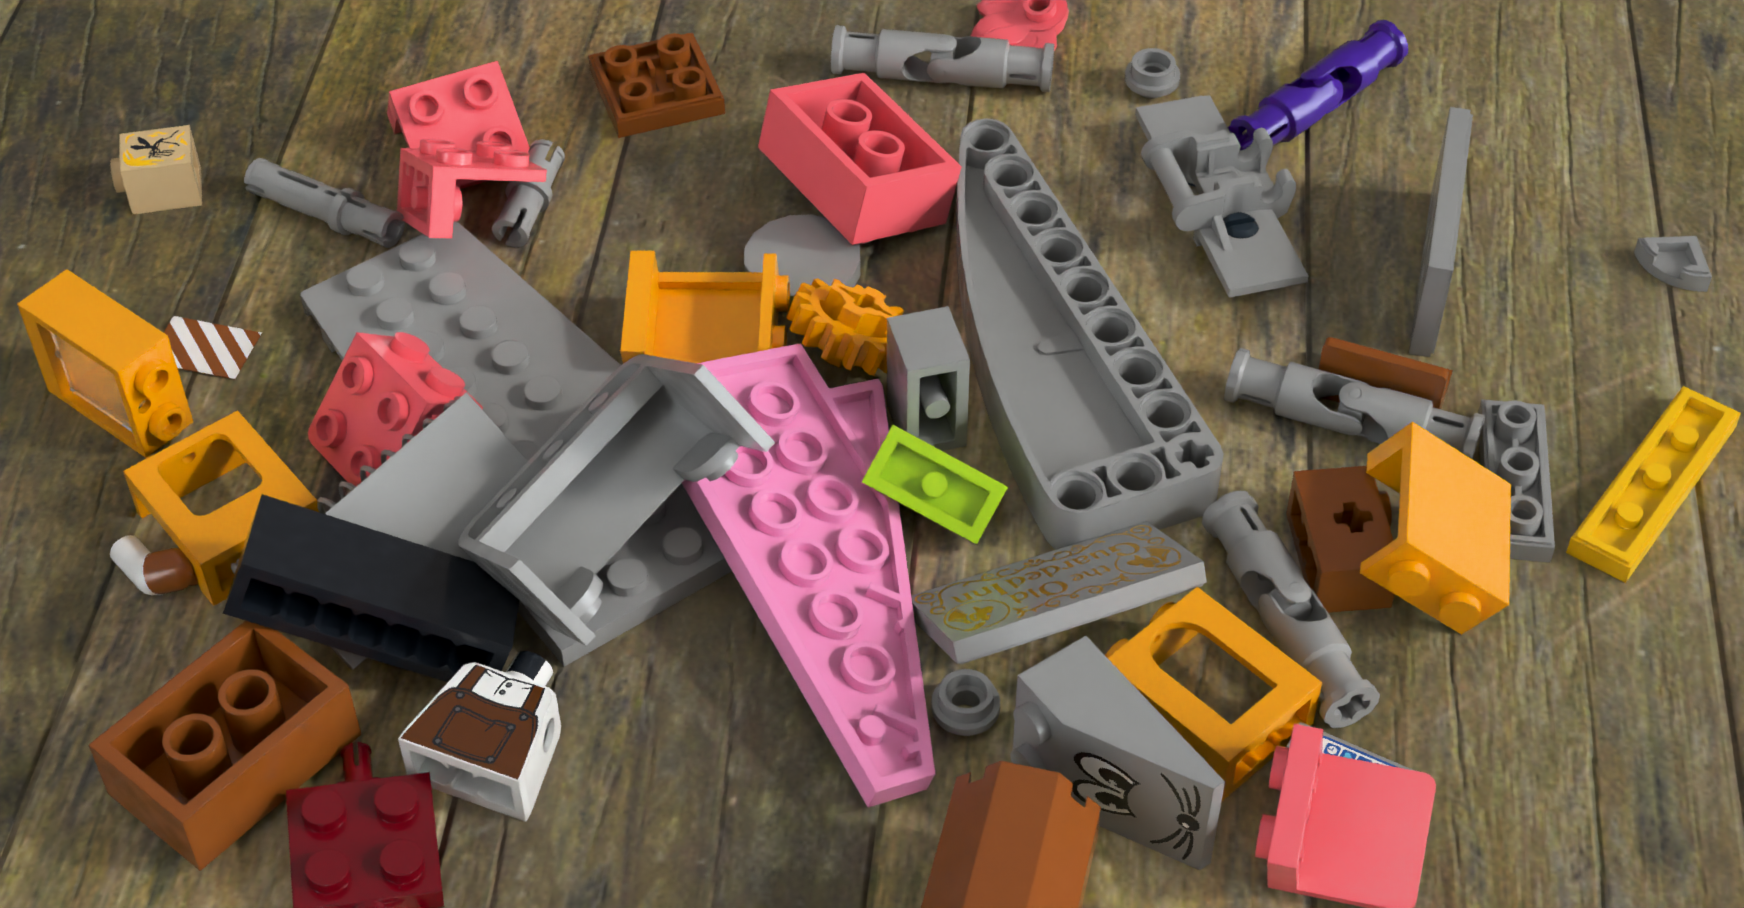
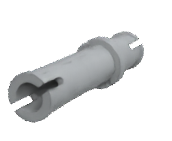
M264 158L254 160L246 170L244 183L248 184L245 188L249 193L268 198L283 206L328 223L330 229L342 235H350L351 233L360 235L386 248L396 245L403 234L405 222L401 221L404 218L403 214L369 202L357 190L352 188H344L342 190L333 188L323 182L280 167Z

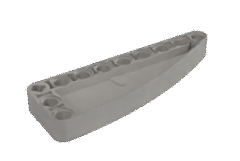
M976 119L968 123L962 129L960 138L959 164L962 168L957 182L956 214L957 270L966 337L976 378L990 422L1005 460L1040 531L1052 548L1057 550L1145 521L1160 530L1203 516L1207 507L1217 501L1224 455L1221 445L1012 130L1005 123L996 119Z

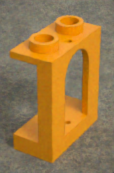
M1198 587L1194 588L1177 603L1173 601L1165 603L1153 615L1147 627L1130 640L1127 638L1120 639L1105 654L1115 667L1195 751L1205 758V761L1225 781L1222 801L1273 758L1276 745L1283 747L1288 745L1291 740L1294 724L1299 725L1302 722L1311 726L1314 723L1322 682ZM1198 633L1209 638L1273 688L1272 691L1232 724L1159 667L1160 664L1198 635Z

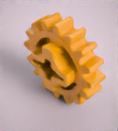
M816 278L811 285L804 282L800 285L786 319L792 321L789 328L791 332L805 335L802 344L805 347H818L821 349V358L837 367L843 365L845 369L850 371L854 366H859L867 374L875 376L878 368L887 374V318L903 315L904 310L901 307L887 306L884 302L886 295L869 286L865 289L857 284L854 287H848L838 279H833L831 286H829L824 281Z

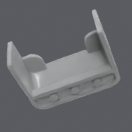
M640 354L617 368L473 518L462 532L458 545L483 570L552 629L587 646L596 635L585 623L595 615L602 602L598 597L603 586L602 580L596 575L599 570L684 479L696 482L707 478L709 481H714L723 476L735 464L738 458L736 450L740 446L767 452L774 445L775 441L703 364Z

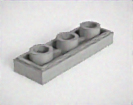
M1481 399L1478 413L1485 415L1479 436L1480 465L1511 484L1510 559L1551 562L1555 542L1545 405L1530 404L1516 400L1495 401Z

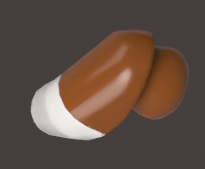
M132 535L120 538L111 548V559L134 585L145 594L163 595L184 590L188 586L198 585L193 565L180 548L150 552L137 537Z

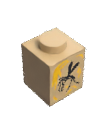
M190 125L120 134V158L111 159V175L115 191L117 193L126 192L132 215L202 205L201 166Z

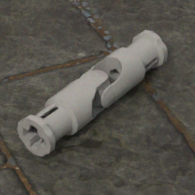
M836 25L834 28L831 49V72L833 74H842L843 70L876 72L878 78L934 83L949 82L966 86L1001 89L1007 83L1039 86L1041 92H1050L1054 61V44L1046 43L1043 48L1013 46L1009 44L1007 39L972 36L953 37L946 34L882 29L879 34L848 32L845 26ZM930 51V62L926 63L914 55Z
M1243 348L1236 352L1224 394L1225 401L1234 403L1238 398L1266 405L1274 408L1275 415L1347 435L1362 436L1378 444H1382L1405 426L1414 422L1471 459H1473L1485 415L1475 413L1470 418L1433 407L1432 400L1388 388H1376L1359 380L1290 362L1287 366H1282L1253 358L1250 355V350ZM1339 395L1340 404L1338 411L1335 412L1328 409L1318 400L1323 397Z
M1233 491L1221 496L1216 502L1209 505L1202 517L1204 528L1214 538H1219L1228 553L1226 563L1251 604L1258 610L1262 622L1278 648L1322 682L1319 695L1321 703L1319 713L1324 722L1328 723L1332 728H1343L1356 723L1375 708L1379 701V692L1369 680H1363L1350 660L1352 653L1350 646L1315 592L1306 583L1300 573V568L1278 534L1265 528L1257 515L1259 506L1255 499L1247 491Z

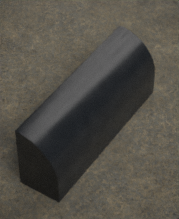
M262 494L248 531L222 614L449 682L463 665L473 662L502 671L513 646L520 600L474 561Z

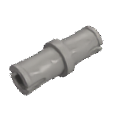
M541 139L534 141L528 151L529 161L547 170L546 182L509 181L505 189L507 200L498 219L493 224L492 232L496 239L500 241L508 226L513 227L505 243L507 246L522 247L527 243L530 236L529 233L538 214L548 208L553 197L550 187L559 168L564 163L565 153L557 146L550 160H545L553 143L549 140Z

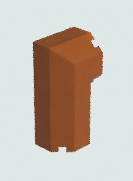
M999 761L986 766L983 778L971 782V772L958 776L955 781L921 908H1082L1097 842L1101 806L1089 796H1087L1085 807L1071 797L1073 783L1060 772Z

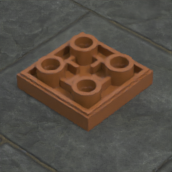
M693 33L667 34L659 40L632 46L617 45L605 52L588 56L590 72L618 138L725 114L724 97Z

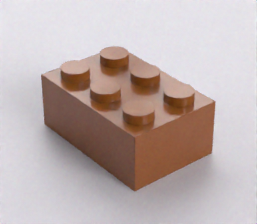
M244 621L88 746L107 793L201 871L286 799V790L297 789L341 753L344 746L354 742L362 734L347 683L277 630Z

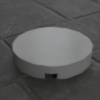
M813 214L789 215L770 221L752 234L744 248L745 272H762L764 253H776L779 275H789L790 306L796 291L798 292L803 282L811 285L813 280L818 278L831 286L833 279H838L844 285L854 287L861 276L860 245H851L826 218Z

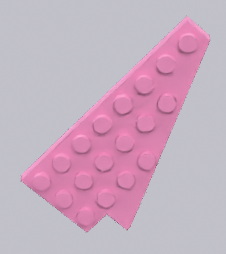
M801 343L697 363L703 364L775 443L767 452L740 446L736 450L738 458L735 464L723 476L714 481H709L707 478L696 482L684 479L682 485L867 807L869 808L927 790L935 776V767L899 502L862 483L864 476L889 432L882 383L879 379L828 388Z

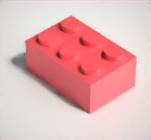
M865 73L770 90L758 148L851 245L867 243L872 240L946 224L962 166Z

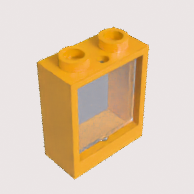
M68 269L17 303L48 391L145 458L149 457L193 423L168 335Z

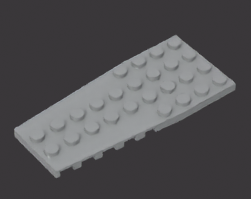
M453 222L452 238H428L421 234L300 293L305 314L307 316L312 315L321 329L324 342L331 352H337L342 361L356 332L394 336L397 332H404L421 339L429 346L430 351L428 354L437 363L464 380V389L483 407L482 410L527 461L537 453L603 382L621 366L458 222ZM681 483L596 574L603 582L602 590L598 596L602 602L595 615L585 623L596 635L587 646L552 629L521 601H519L518 612L565 667L732 572Z

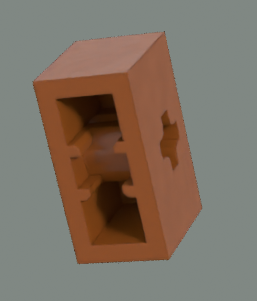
M1367 466L1294 471L1286 515L1303 578L1315 592L1328 613L1392 607L1395 594L1360 574L1361 562L1394 541L1390 530L1392 510L1389 495L1386 491L1378 490L1375 478L1366 473Z

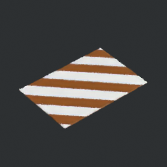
M173 316L163 332L168 335L178 369L229 379H236L262 335V332Z

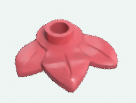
M982 0L976 7L984 18L980 19L974 26L971 36L1007 39L1009 44L1013 46L1043 48L1046 43L1054 44L1055 51L1057 47L1056 36L1063 30L1069 15L1067 1Z

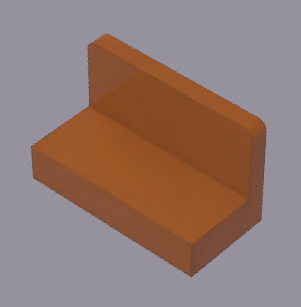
M1333 337L1326 338L1319 363V370L1359 380L1376 388H1388L1432 400L1433 407L1437 409L1442 408L1453 372L1450 369ZM1339 395L1323 397L1324 399L1340 403Z

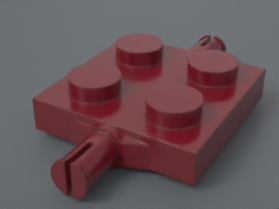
M357 742L358 766L355 765L353 743L344 746L341 750L344 781L336 784L286 790L293 908L444 907L430 772L385 778L373 777L372 749L366 743Z

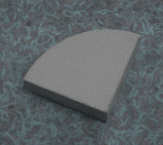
M1697 236L1638 238L1634 254L1647 272L1660 281L1677 288L1699 292L1708 291L1712 275Z

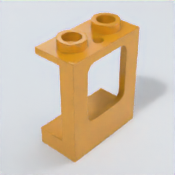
M238 410L123 471L138 515L143 519L152 514L192 563L200 590L213 606L221 603L228 597L234 577L231 563H236L237 559L240 558L262 494L319 512L317 499ZM244 463H247L262 480L261 484L255 489L202 516L194 515L180 499Z

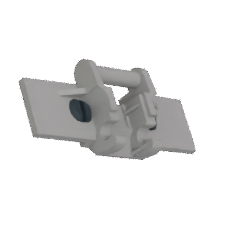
M1210 95L1136 107L1135 116L1148 139L1142 147L1141 157L1148 168L1155 170L1174 207L1172 218L1176 226L1183 231L1194 230L1193 240L1197 246H1203L1228 297L1307 283L1309 276L1278 221V218L1288 212L1295 195L1296 182L1288 169H1282L1277 172L1275 185L1266 172V165L1272 153L1273 141L1265 128L1255 130L1252 144L1248 148L1240 150L1241 145L1234 133H1230ZM1190 186L1196 187L1199 195L1194 196Z

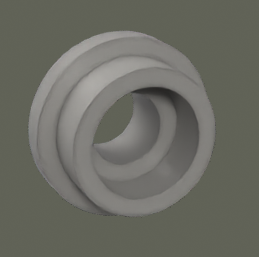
M1147 48L1138 51L1125 70L1126 85L1133 92L1145 98L1153 99L1166 96L1174 92L1180 82V70L1176 65L1175 58L1169 52L1162 49Z
M960 669L946 675L937 685L932 694L931 710L935 721L946 731L962 736L976 735L988 730L997 721L1000 713V696L990 679L983 673L972 669ZM960 705H971V706H973V707H972V708H962V707H958V706H960Z

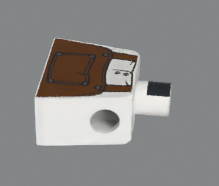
M530 651L518 652L506 672L476 662L463 665L398 738L406 774L430 772L431 787L433 789L526 822L534 807L561 731L556 694L549 687H546L553 674L551 665L543 657Z

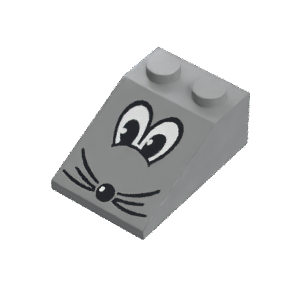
M1087 636L1017 676L1016 706L1013 712L1012 763L1060 772L1073 783L1071 797L1085 807L1087 796H1089L1101 806L1100 827L1198 870L1211 863L1225 781Z

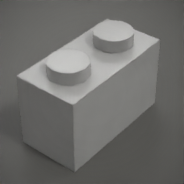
M949 306L887 318V407L894 425L941 451L967 446L970 358Z

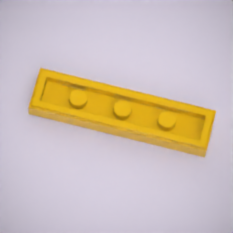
M1683 386L1570 538L1566 553L1626 583L1737 426L1741 413Z

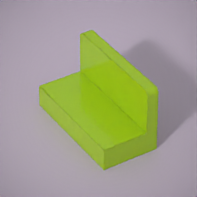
M892 425L862 480V483L974 544L979 542L1008 488L1006 485L895 425Z

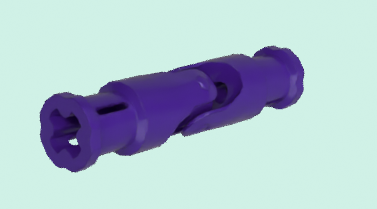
M1377 20L1370 25L1368 31L1365 32L1361 39L1345 42L1306 69L1295 81L1281 86L1260 101L1258 110L1249 116L1242 115L1233 119L1228 129L1230 133L1235 134L1241 145L1240 150H1244L1252 144L1254 140L1253 133L1258 128H1265L1273 141V146L1279 142H1290L1319 121L1325 114L1335 110L1376 81L1382 69L1385 67H1396L1403 62L1404 57L1408 55V43L1405 35L1394 23L1387 20Z

